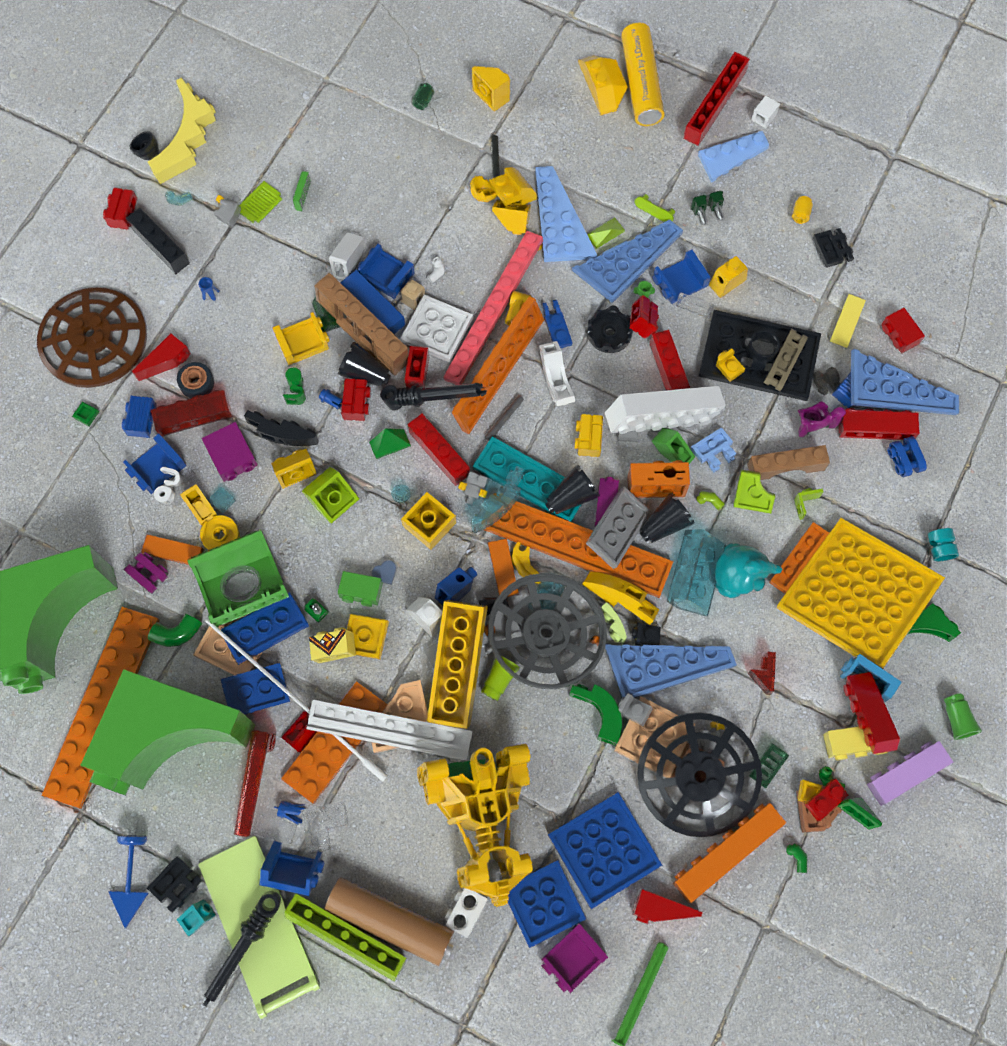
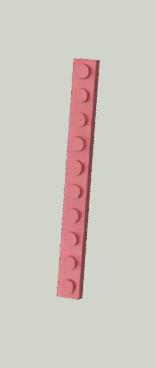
M529 231L525 233L444 375L445 381L455 385H462L511 299L513 291L516 290L543 242L542 236Z

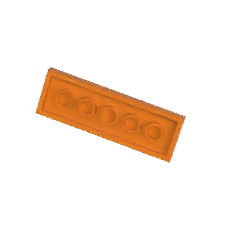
M356 681L338 705L383 713L388 704ZM317 732L281 780L314 804L353 752L332 734ZM341 736L355 750L362 742V740Z

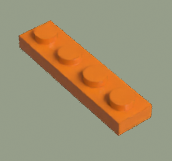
M813 522L781 565V573L775 574L769 583L786 594L829 532Z

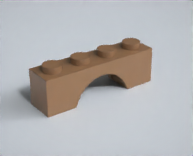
M826 445L751 456L747 466L749 471L760 473V480H766L780 473L801 470L806 473L825 471L830 460Z

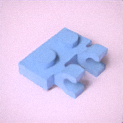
M722 427L691 446V451L701 463L707 461L713 473L720 469L719 465H721V462L715 457L716 454L722 451L728 463L735 460L734 456L737 454L730 447L733 443L732 439Z

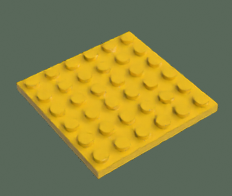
M840 518L778 603L777 609L856 657L861 654L884 669L943 583L945 577Z

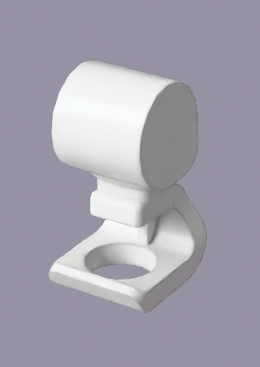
M162 467L160 469L161 472L173 475L175 479L164 480L165 485L156 488L154 497L158 502L168 505L173 502L176 495L173 486L178 487L184 479L178 471Z

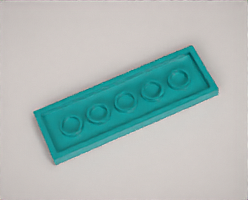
M493 436L472 466L477 472L549 513L551 512L545 505L548 502L546 498L565 478ZM582 504L559 514H556L555 511L551 514L572 522Z

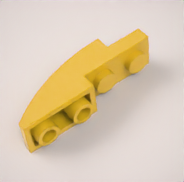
M590 571L582 583L588 590L594 592L613 607L618 602L649 625L654 621L660 610L645 599L648 593L618 577Z

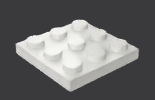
M423 295L400 341L409 346L426 347L429 349L430 355L450 363L473 319V314Z

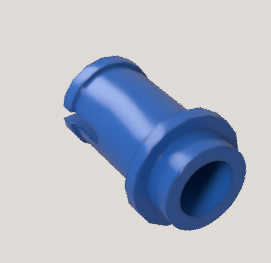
M329 389L321 391L319 395L321 402H326L339 410L343 399L332 394Z

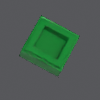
M82 401L72 417L90 427L99 411Z

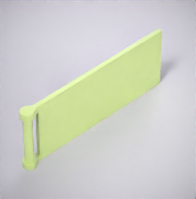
M253 836L199 863V868L232 950L242 936L240 930L242 928L241 923L246 921L250 914H253L252 910L256 909L255 906L261 896L267 891H275L281 897V905L275 916L270 918L271 922L267 923L268 927L265 928L264 938L252 942L239 962V967L255 1004L257 1014L260 1019H263L267 1016V1013L312 990L314 992L320 989V985L293 922L285 918L286 906L279 889L260 885V872L266 858L257 837ZM267 898L264 900L267 908L275 907L273 899ZM308 976V983L263 1005L261 999Z

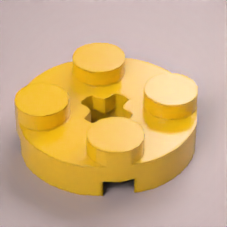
M223 515L214 516L213 519L206 521L200 530V539L207 550L240 538L237 524L231 518ZM220 530H222L225 535L218 539L215 534L220 533Z

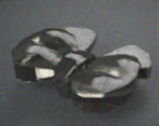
M834 367L828 368L824 374L820 371H816L813 374V382L818 388L817 391L823 395L828 394V383L833 391L841 384L839 382V373Z

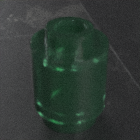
M428 83L420 84L412 98V105L419 110L427 108L435 93L433 87Z

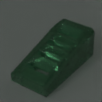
M772 742L760 758L761 766L764 764L772 770L771 773H768L761 768L762 774L767 777L766 780L762 779L761 786L767 788L789 757V754ZM774 751L776 754L781 756V758L778 760L770 753ZM769 758L776 763L775 767L765 760ZM756 769L752 770V772L749 775V777L755 781Z

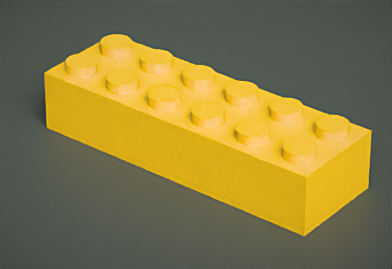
M451 600L444 601L427 722L464 729L471 725L488 606Z

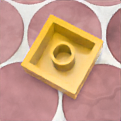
M428 492L401 518L402 526L430 550L457 523L456 515Z

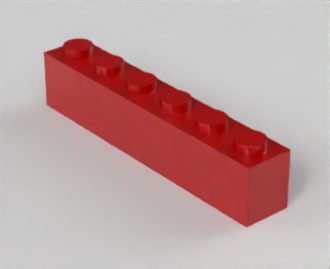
M737 52L733 53L688 122L683 139L697 146L700 145L746 74L750 58Z

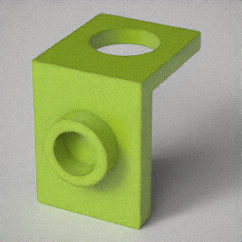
M808 488L797 493L794 502L799 520H803L807 514L803 501L820 498L824 492L823 488L816 490Z

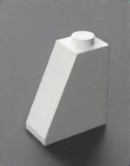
M347 232L332 252L329 261L335 278L344 280L356 270L366 247L364 237L357 233Z
M419 597L406 609V612L432 638L440 631L443 611L431 599Z

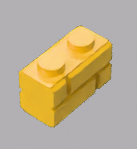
M582 414L580 420L576 421V432H579V438H575L574 449H578L579 456L600 457L603 429L602 415Z

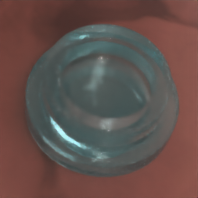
M403 484L396 485L391 492L393 500L397 503L408 501L410 498L409 488Z

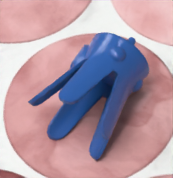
M201 278L198 285L202 292L203 300H206L207 292L212 301H215L216 297L213 289L218 293L220 292L219 289L213 284L211 278Z
M281 801L279 807L274 806V808L278 809V817L287 818L297 825L302 823V820L294 815H300L301 812L306 811V808L298 807L305 804H292L288 801Z

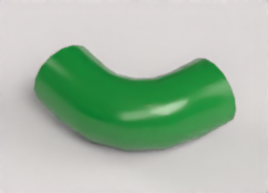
M185 614L181 622L172 628L156 622L148 634V640L165 647L180 646L193 638L201 627L202 622L188 614Z

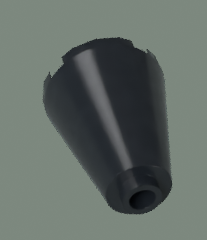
M353 342L350 346L352 349L345 354L337 374L355 380L364 379L367 380V383L380 387L383 384L387 385L391 377L388 374L390 370L362 346Z
M579 465L575 466L546 498L548 502L545 505L551 513L554 511L556 514L562 513L600 496L598 492L594 494V491H596L595 487L583 470L578 471L581 469Z
M672 492L668 494L641 526L642 532H640V535L646 542H656L695 523L694 520L689 521L691 515L679 499L675 500L672 498L675 496Z

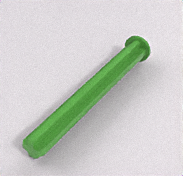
M662 942L657 943L614 1040L611 1039L612 1042L619 1046L626 1045L668 951V946Z

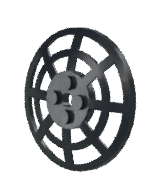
M686 713L664 722L647 739L638 761V786L648 810L665 827L686 836L710 837L725 833L736 827L752 811L761 790V762L752 741L733 722L711 713ZM693 720H710L720 723L727 728L720 738L710 733L695 732ZM685 722L687 734L675 739L667 748L656 741L670 727ZM734 732L746 743L754 761L742 764L737 752L728 743ZM697 739H707L717 744L712 752L709 753L699 750ZM689 741L690 753L680 758L672 752L680 744ZM653 748L661 754L657 766V780L644 781L646 758L650 749ZM724 748L731 754L736 765L723 767L718 757ZM668 759L677 765L675 777L663 779V768ZM756 769L755 789L752 799L748 803L739 797L744 784V772ZM700 770L706 773L705 780L701 782L696 781L694 778L695 773ZM738 774L737 786L733 794L724 788L726 776ZM678 786L683 795L677 804L668 796L665 787ZM659 788L664 801L672 809L666 819L654 808L646 790ZM721 795L729 800L723 807L712 812L711 799ZM690 800L701 802L703 813H692L684 810ZM734 804L744 810L732 823L715 829L713 818L724 814ZM679 815L690 819L705 820L707 831H690L680 828L673 823Z

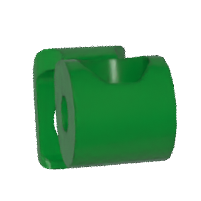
M293 367L286 371L285 377L290 386L291 393L297 394H283V398L287 405H301L306 400V395L302 388L304 380L301 371Z

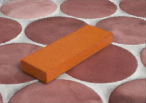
M147 534L141 553L144 554L146 552L153 557L189 565L187 562L188 558L202 553L203 548Z
M507 539L488 542L499 595L516 581ZM518 589L507 597L519 595Z

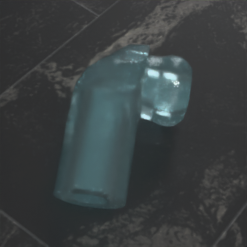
M168 191L165 194L166 201L177 206H182L193 200L189 191L181 196L175 195L173 191Z

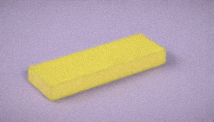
M848 294L830 342L848 347L866 300Z

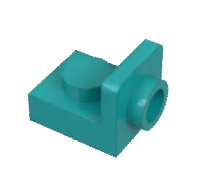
M203 899L192 904L177 921L189 937L216 915L210 904Z

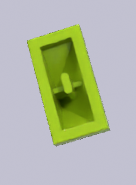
M614 217L587 235L592 245L598 249L624 233L625 229Z

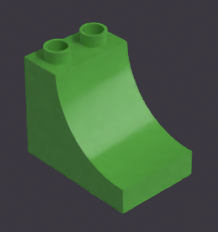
M90 545L0 571V681L3 682L4 686L18 689L19 694L34 693L43 689L42 681L55 678L56 650L63 631L70 620L82 607L93 599L118 589L113 567Z
M123 669L80 766L94 771L89 781L90 783L126 796L130 785L143 790L153 773L167 759L188 747L206 742H229L247 747L256 724L237 709Z

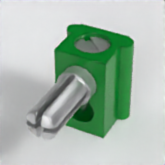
M313 598L305 605L304 609L318 623L329 613L323 605Z

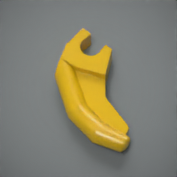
M517 542L513 548L512 563L519 575L526 577L539 574L530 564V547L527 546L525 551H520L521 543Z

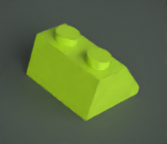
M328 467L302 490V493L331 524L359 500L341 474L332 467Z

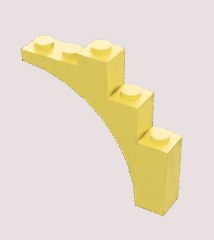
M182 77L176 80L184 104L180 128L171 143L159 155L148 161L152 173L160 184L197 165L194 159L196 154L193 150L206 143L204 138L206 133L203 128L216 121L214 117L216 112L212 104H208L205 99L200 100L197 95H193L192 87L189 83H185Z

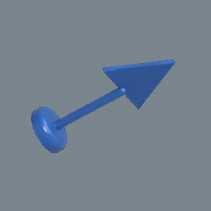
M117 836L118 844L129 845L125 892L108 891L125 929L148 895V892H131L134 845L146 844L147 836Z

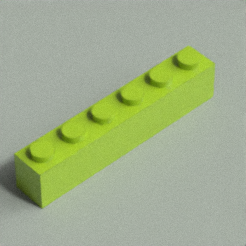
M298 894L294 895L284 912L286 919L394 982L406 963V957Z

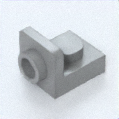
M627 693L626 697H623L619 703L621 715L641 726L645 725L653 710L652 706L635 699L630 693Z

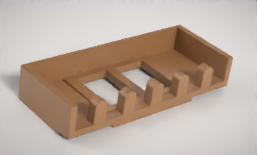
M328 273L314 285L318 303L337 320L336 323L374 358L378 359L394 376L407 365L408 347L332 274ZM366 335L372 340L371 343L364 338Z

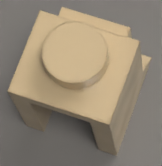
M414 280L408 281L401 290L402 298L399 301L415 311L417 308L416 299L417 297L422 299L423 295H425V287Z

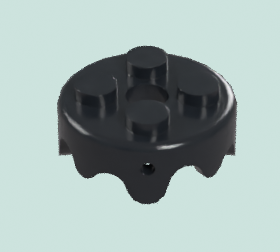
M615 305L604 310H597L591 320L588 321L587 335L591 345L604 353H616L626 348L631 342L633 330L630 329V316L621 313ZM612 329L615 333L607 335L605 330Z

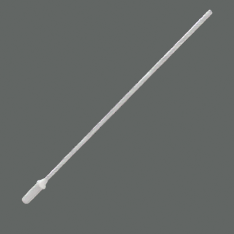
M206 619L205 622L310 714V709L217 626L213 623L211 624L209 619ZM333 735L361 760L363 766L369 769L382 782L385 781L388 775L374 764L370 758L362 756L341 736Z

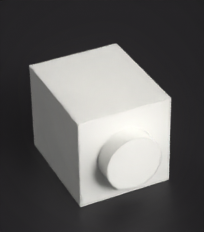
M765 96L754 109L752 121L766 129L777 115L780 104L774 99Z

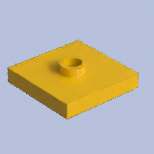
M350 614L347 630L354 633L355 653L357 656L381 660L389 624L388 620Z

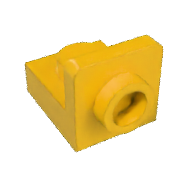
M733 349L720 353L716 367L729 382L745 371L743 365L734 356L735 351Z

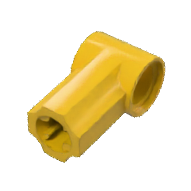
M513 291L505 324L510 326L512 319L516 317L522 304L526 302L529 296L532 297L531 295Z

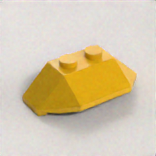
M596 55L579 59L578 63L600 116L617 111L628 86L616 59Z

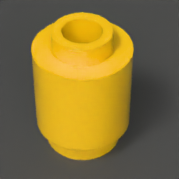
M800 196L795 202L792 219L798 224L806 223L810 219L813 207L810 197Z

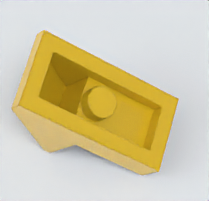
M197 484L180 493V496L201 526L206 521L217 516Z

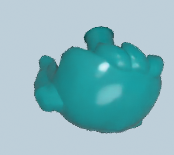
M730 543L724 548V552L717 561L715 567V586L722 596L728 598H736L740 596L739 594H748L753 590L758 592L765 585L764 578H767L771 573H781L782 567L770 562L764 553L754 547Z

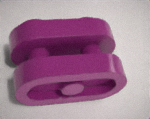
M139 552L134 557L138 563L134 567L128 564L123 570L149 593L153 594L157 589L153 584L157 580L163 583L168 578L166 575L168 571L160 564L157 566L153 564L152 561L154 559L146 552L144 554ZM143 568L152 574L148 579L139 573Z

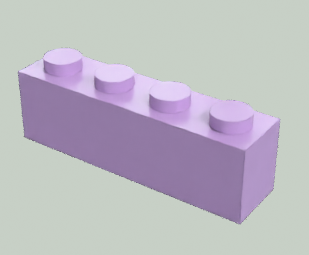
M931 741L920 747L922 751L916 754L913 751L904 756L906 761L901 764L896 761L887 767L889 771L882 774L880 771L870 777L872 781L866 785L880 806L887 804L953 763V760L940 741L934 744Z

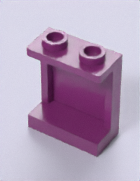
M236 422L201 438L224 482L234 480L237 475L243 472H250L258 465Z
M578 924L541 959L544 962L541 966L549 976L552 973L556 976L558 981L555 983L563 992L568 991L571 994L608 956L586 930Z

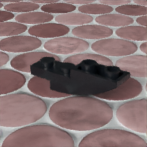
M249 410L244 415L247 423L257 428L256 431L259 437L268 441L288 446H312L319 443L315 431L309 428L304 429L295 421L290 420L289 422L283 419L280 424L274 419L268 420L257 411L253 413Z

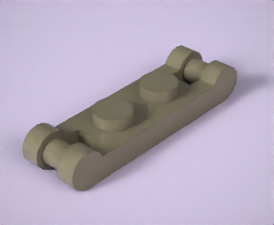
M791 328L763 383L771 384L776 390L781 391L808 338L807 336H801L796 333V330ZM774 375L780 376V380L775 379Z

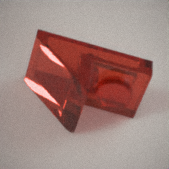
M768 651L761 658L760 666L764 670L751 669L748 672V675L766 695H771L774 692L776 652Z

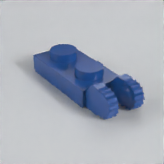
M552 301L555 310L554 314L549 313L546 302L542 303L544 320L552 342L557 341L561 349L572 346L573 342L563 313L560 311L558 301Z

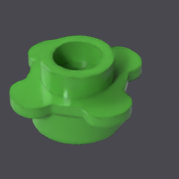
M641 281L638 287L634 288V293L640 297L644 295L649 298L651 294L655 293V288L652 287L650 282Z

